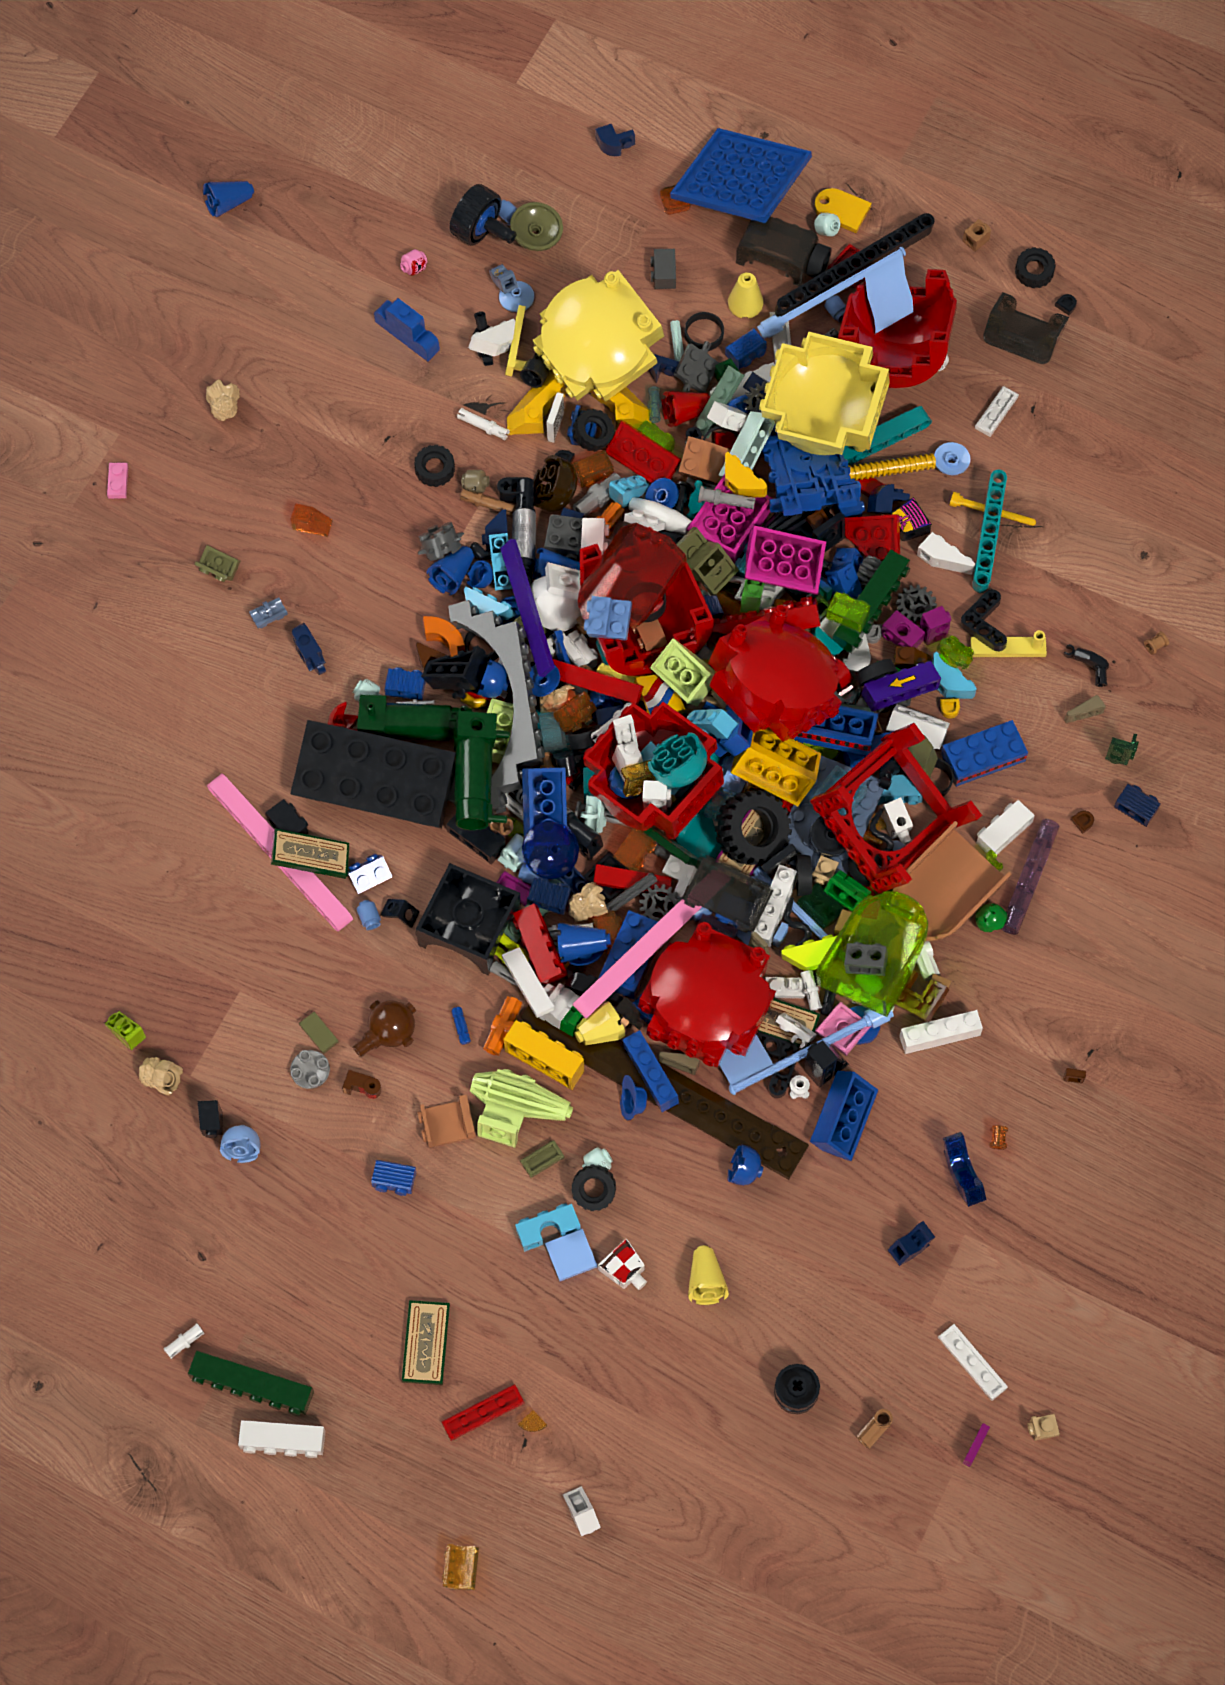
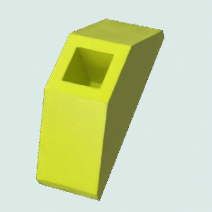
M827 935L822 937V940L815 942L814 940H808L800 946L788 945L784 947V950H781V957L803 971L825 968L839 944V937Z

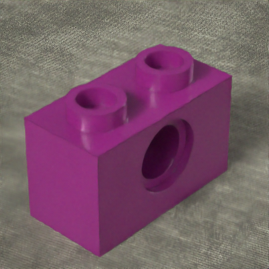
M897 610L882 625L883 637L887 641H892L897 646L917 648L924 641L926 632ZM899 632H903V633H905L906 635H905V636H901V635H899L898 633H899Z

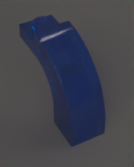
M958 1132L943 1138L944 1155L949 1171L966 1205L969 1207L987 1200L983 1183L978 1178L971 1164L963 1133Z

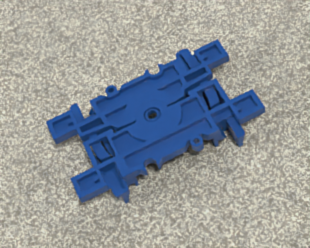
M775 424L761 451L764 454V461L769 463L771 470L769 482L775 483L776 499H770V512L783 511V515L788 516L802 514V511L821 510L822 506L838 504L839 508L857 506V499L861 497V484L859 481H850V467H848V460L844 459L843 454L816 455L804 452L788 441L778 439L777 432H775Z

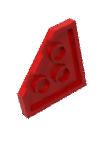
M899 515L845 518V537L852 541L866 557L870 555L883 561L890 550L900 554Z

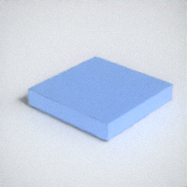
M583 1229L545 1243L559 1281L597 1267Z

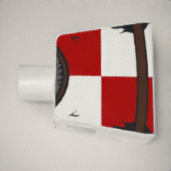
M627 1239L598 1264V1270L623 1289L632 1283L640 1290L647 1283L640 1275L645 1270V1265Z

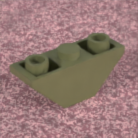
M925 736L922 742L908 749L930 778L938 758L934 747Z

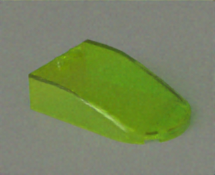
M886 891L873 897L870 895L863 899L855 907L817 967V985L887 1017L907 984L927 939L928 920L923 907L912 897L893 891ZM860 942L865 945L881 944L886 946L888 959L885 976L846 973L844 962L847 943ZM854 956L853 958H854V959H857V958H860L861 956ZM875 957L872 960H878L880 957Z

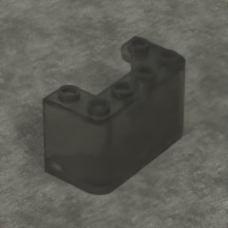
M770 216L766 223L750 220L737 247L736 264L744 266L747 261L753 264L754 260L786 271L785 277L790 275L794 279L793 284L801 286L807 276L806 270L811 254L819 239L814 231L806 230L796 224L784 222L779 218Z

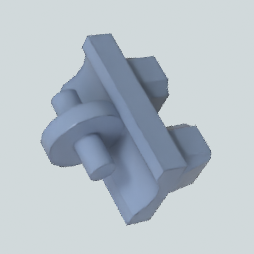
M276 598L268 603L265 601L262 603V606L249 611L258 629L264 628L267 624L288 615L280 598Z

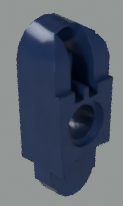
M303 622L292 629L296 651L309 672L315 669L317 674L321 675L326 672L323 665L326 662L323 658L322 650Z

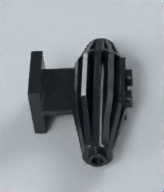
M833 504L824 505L822 509L829 517V520L813 530L806 521V518L817 510L802 511V514L784 516L783 511L775 512L762 527L781 532L789 530L790 533L795 535L802 534L808 538L826 541V552L845 538V515L839 512L833 516L829 512Z

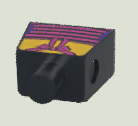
M914 497L891 513V515H899L901 541H908L929 534L932 524Z

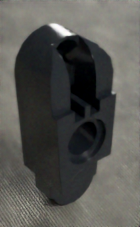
M577 972L567 979L564 988H568L581 996L599 978ZM613 992L606 1001H609L612 1006L620 1007L623 997Z

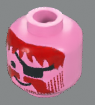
M414 249L401 257L400 267L404 273L414 276L425 270L427 258L422 251Z

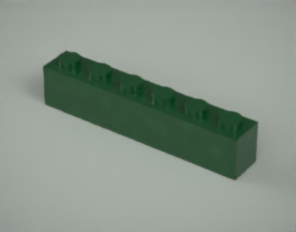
M890 550L833 634V640L844 650L852 654L855 648L858 649L863 642L862 637L864 634L868 635L872 629L874 619H879L882 607L889 604L892 592H896L899 589L902 577L906 578L911 569L909 568V559L893 550Z
M200 1351L195 1352L188 1371V1375L193 1383L199 1385L207 1383L211 1385L212 1389L218 1391L226 1389L231 1391L230 1394L236 1397L245 1395L250 1397L249 1400L261 1404L264 1401L269 1403L270 1407L280 1410L281 1407L289 1409V1413L296 1416L307 1414L314 1394V1390L310 1386Z

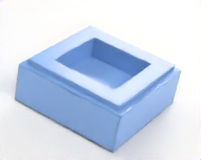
M782 922L773 938L774 946L778 948L781 946L788 933V924Z

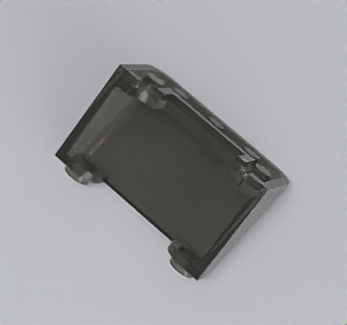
M1002 292L990 312L983 334L984 341L989 345L1039 364L1048 363L1064 332L1069 317L1056 313L1050 317L1049 322L1016 311V299L1012 295Z
M701 853L682 899L685 900L684 904L692 908L702 906L734 921L738 925L737 929L747 933L748 930L754 932L774 890L768 883L707 854Z

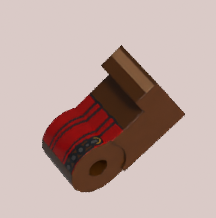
M348 1070L342 1087L345 1094L351 1095L352 1090L364 1093L371 1099L380 1096L382 1090L378 1079L352 1070Z

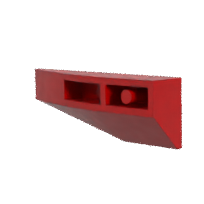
M812 596L801 598L799 602H794L793 600L782 602L788 609V616L784 623L802 629L821 626L816 598L812 599ZM774 607L760 610L759 613L749 611L742 615H729L726 619L721 620L714 618L712 631L729 634L738 624L747 625L772 613Z

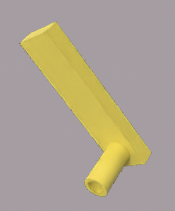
M519 305L517 310L514 337L510 346L505 372L507 376H512L513 370L522 371L527 362L516 359L526 306Z
M1040 630L1036 631L1033 637H1007L1006 648L1000 652L992 650L975 637L970 639L971 657H1046L1047 654L1045 633Z

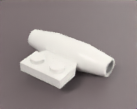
M633 497L630 500L628 509L631 512L626 513L624 521L642 529L651 527L655 532L666 530L682 535L688 533L687 528L692 522L674 509L655 501Z

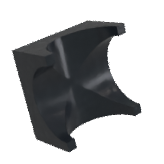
M449 863L416 928L418 945L425 949L427 945H438L451 949L471 960L479 967L483 974L489 976L500 939L514 916L513 913L522 909L520 893Z

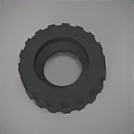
M1036 247L1028 248L1026 251L1021 252V255L1017 258L1015 267L1016 278L1026 287L1042 288V286L1050 283L1054 276L1055 259L1047 250ZM1031 261L1040 262L1044 266V271L1038 275L1031 274L1027 271V264Z
M588 409L582 412L573 423L572 429L573 437L576 439L577 444L583 449H587V451L594 452L606 447L613 439L615 432L611 418L606 413H603V411ZM594 422L601 428V436L599 438H592L587 434L585 430L587 423Z
M429 445L426 448H422L417 453V457H415V473L423 484H427L430 487L445 485V483L453 478L455 472L454 458L450 450L444 446ZM430 459H440L444 464L442 471L430 473L426 469V463Z
M592 1164L583 1167L573 1179L571 1189L574 1201L576 1200L577 1205L585 1210L600 1211L608 1207L616 1193V1180L613 1178V1174L606 1167H601V1165L595 1166ZM592 1178L599 1179L604 1185L603 1193L598 1197L588 1196L584 1191V1184L587 1180Z

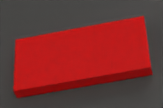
M621 421L613 435V439L605 450V453L636 474L644 477L650 483L660 478L671 480L682 460L625 421Z

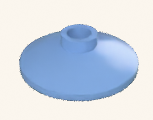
M517 281L518 288L506 294L500 290V304L510 312H517L519 305L526 306L525 310H527L534 302V291L527 283Z
M948 442L942 444L936 449L934 454L937 469L947 475L961 474L970 464L968 450L958 443Z

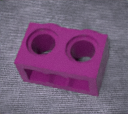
M943 606L922 614L920 628L926 632L924 641L927 646L948 636L952 619L950 613L945 611Z

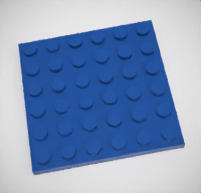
M717 128L671 191V199L766 223L812 158V151Z

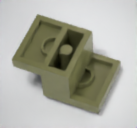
M693 527L672 548L676 551L678 557L688 563L695 580L700 581L710 595L715 596L739 571L721 545L716 542L707 541L697 527Z

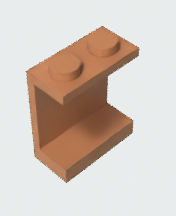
M467 1095L459 1096L460 1101L425 1108L424 1104L420 1105L421 1111L417 1112L420 1124L424 1123L425 1130L421 1132L423 1141L428 1142L429 1148L476 1138Z

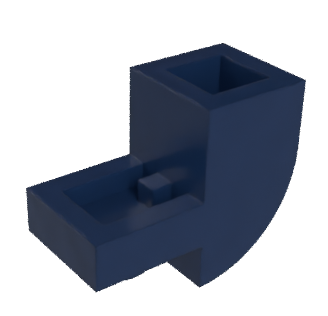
M612 123L595 129V139L599 148L609 156H621V149H627L635 145L633 129L616 134Z
M894 484L880 485L869 496L867 512L891 514L893 501L910 500V494L903 493V489H894Z
M922 1221L907 1235L897 1239L888 1251L900 1266L929 1247V1243L935 1236L925 1222Z

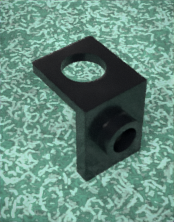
M387 899L380 915L386 918H398L408 927L412 928L420 911L406 900ZM408 909L412 911V918L410 920H407L405 917Z

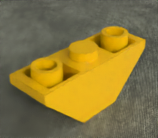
M729 452L725 453V486L736 495L765 497L767 495V484L761 478L758 479L749 467L741 464L736 455H731Z

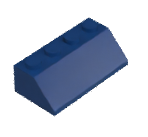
M523 768L524 846L567 845L566 768Z
M837 1071L810 1142L824 1152L852 1161L878 1089L853 1071Z

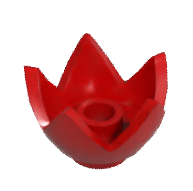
M344 702L332 710L328 724L351 729L356 724L358 715L344 714L347 702Z

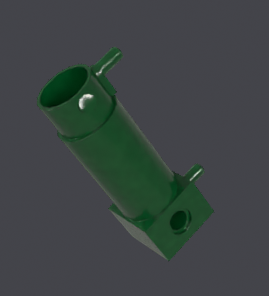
M360 695L357 731L393 739L450 741V739H454V726L458 711L472 712V708L466 705L451 707V705L387 703L385 695Z
M458 711L454 726V751H456L454 804L456 806V826L464 830H482L487 828L488 823L491 822L507 823V816L492 815L493 747L496 738L508 739L510 736L509 731L496 730L497 714Z

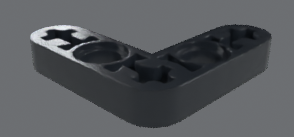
M991 589L985 592L962 615L960 625L963 630L994 651L1000 652L1006 648L1007 637L984 621L1000 605L1001 594L997 590ZM981 607L984 608L986 612L978 613L976 609ZM986 629L989 633L982 635L979 633V630Z
M761 1032L756 1034L760 1042L764 1039L763 1047L768 1056L778 1059V1061L786 1058L787 1052L790 1049L793 1050V1053L799 1051V1048L793 1043ZM774 1042L777 1045V1049L769 1051L766 1048V1044ZM796 1063L788 1066L789 1074L781 1075L779 1072H776L772 1075L769 1084V1094L772 1097L782 1098L785 1095ZM780 1079L782 1080L780 1089L782 1090H779L777 1093L774 1092L775 1088L773 1087L777 1086L778 1080Z

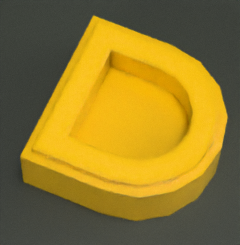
M940 699L941 714L949 719L955 718L960 710L959 699Z

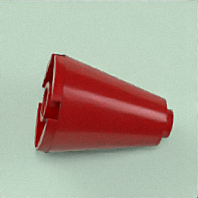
M665 391L663 393L665 399H661L664 420L668 419L669 424L667 425L672 428L700 416L711 396L708 393Z

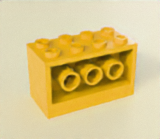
M768 727L765 730L761 729L755 733L753 732L751 746L739 755L734 756L730 773L799 806L817 780L821 753L794 739L782 742Z

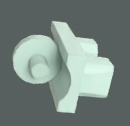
M587 795L585 811L581 812V817L585 818L584 823L597 833H601L607 822V819L604 817V809L606 807L597 797Z

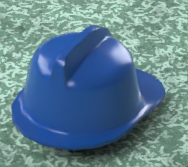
M625 1075L622 1082L620 1109L624 1119L631 1120L634 1115L641 1114L645 1110L647 1093L642 1087L635 1086L629 1075Z

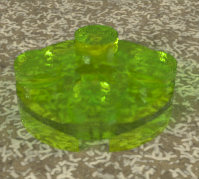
M955 636L942 639L937 646V651L941 652L940 658L953 668L960 666L962 669H967L973 661V649L959 642V639Z

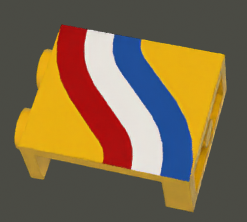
M657 674L650 676L642 675L635 678L634 684L644 686L641 697L648 714L651 715L653 708L657 705L659 706L662 702H665L681 715L684 714L685 707L681 697Z

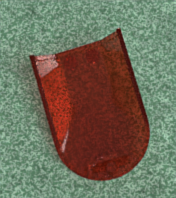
M633 523L621 527L579 590L578 607L584 620L589 619L590 612H587V602L591 601L592 596L631 601L632 609L629 628H636L649 617L687 562L686 554L669 536L641 524Z

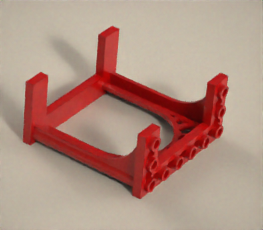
M915 723L885 735L881 738L882 743L833 786L810 800L814 810L820 814L825 825L832 830L837 841L843 845L848 856L854 860L860 872L866 876L871 887L878 894L908 884L912 878L906 869L955 821L958 823L957 827H960L983 816L972 800L951 807L909 751V747L925 739V736ZM891 757H894L937 815V818L903 848L896 851H882L869 845L858 833L852 818V802L858 787ZM844 807L846 814L841 816L837 810ZM877 854L882 859L880 868L874 861Z

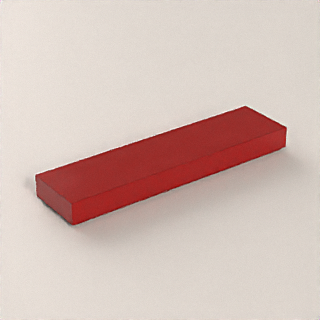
M596 864L593 882L600 886L627 890L649 873ZM655 875L657 882L650 886L654 890L655 884L659 888H661L662 884H665V889L668 890L671 887L672 877ZM646 889V890H644V891L641 892V893H646V894H648L649 891H648V889ZM657 892V893H656L658 896H662V897H665V896L668 895V894H666V893H664V892Z
M514 1384L442 1421V1425L450 1441H453L525 1403Z

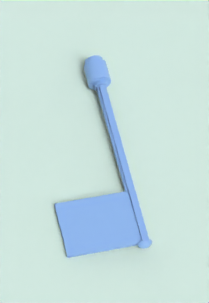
M880 1003L864 1011L865 1016H863V1019L816 1043L818 1044L823 1040L831 1045L866 1026H871L874 1029L890 1021V1018L894 1017L888 1003ZM756 1035L745 1057L735 1055L727 1049L719 1066L730 1083V1093L736 1095L737 1092L805 1058L808 1052L807 1049L810 1046L773 1064Z

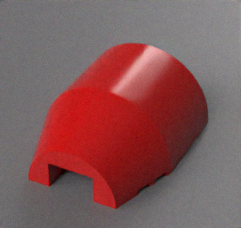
M928 269L925 287L909 286L913 300V312L876 334L874 317L867 298L865 278L864 283L857 286V291L854 294L851 293L848 297L838 339L873 347L870 365L889 369L890 384L888 388H907L921 384L933 377L946 359L957 310V300L954 298L953 289L950 287V280L946 270Z
M651 527L633 532V547L605 556L602 555L598 544L580 549V599L588 619L590 612H587V602L591 601L592 596L609 597L612 600L625 601L628 591L633 586L643 582H652L661 586L666 593V609L663 615L658 618V621L666 636L667 644L674 638L692 653L696 654L708 641L713 630L714 619L688 563L678 557L676 551L670 549L665 544V540ZM655 593L641 594L647 595L654 612L663 605L664 601L659 595ZM632 620L629 623L627 640L597 638L608 665L614 671L627 676H649L656 674L650 667L666 648L664 646L648 652L644 648L641 649L637 641L639 636L638 634L634 635L631 628Z

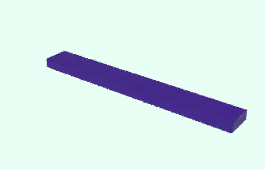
M510 539L500 550L539 677H545L555 668L516 539Z

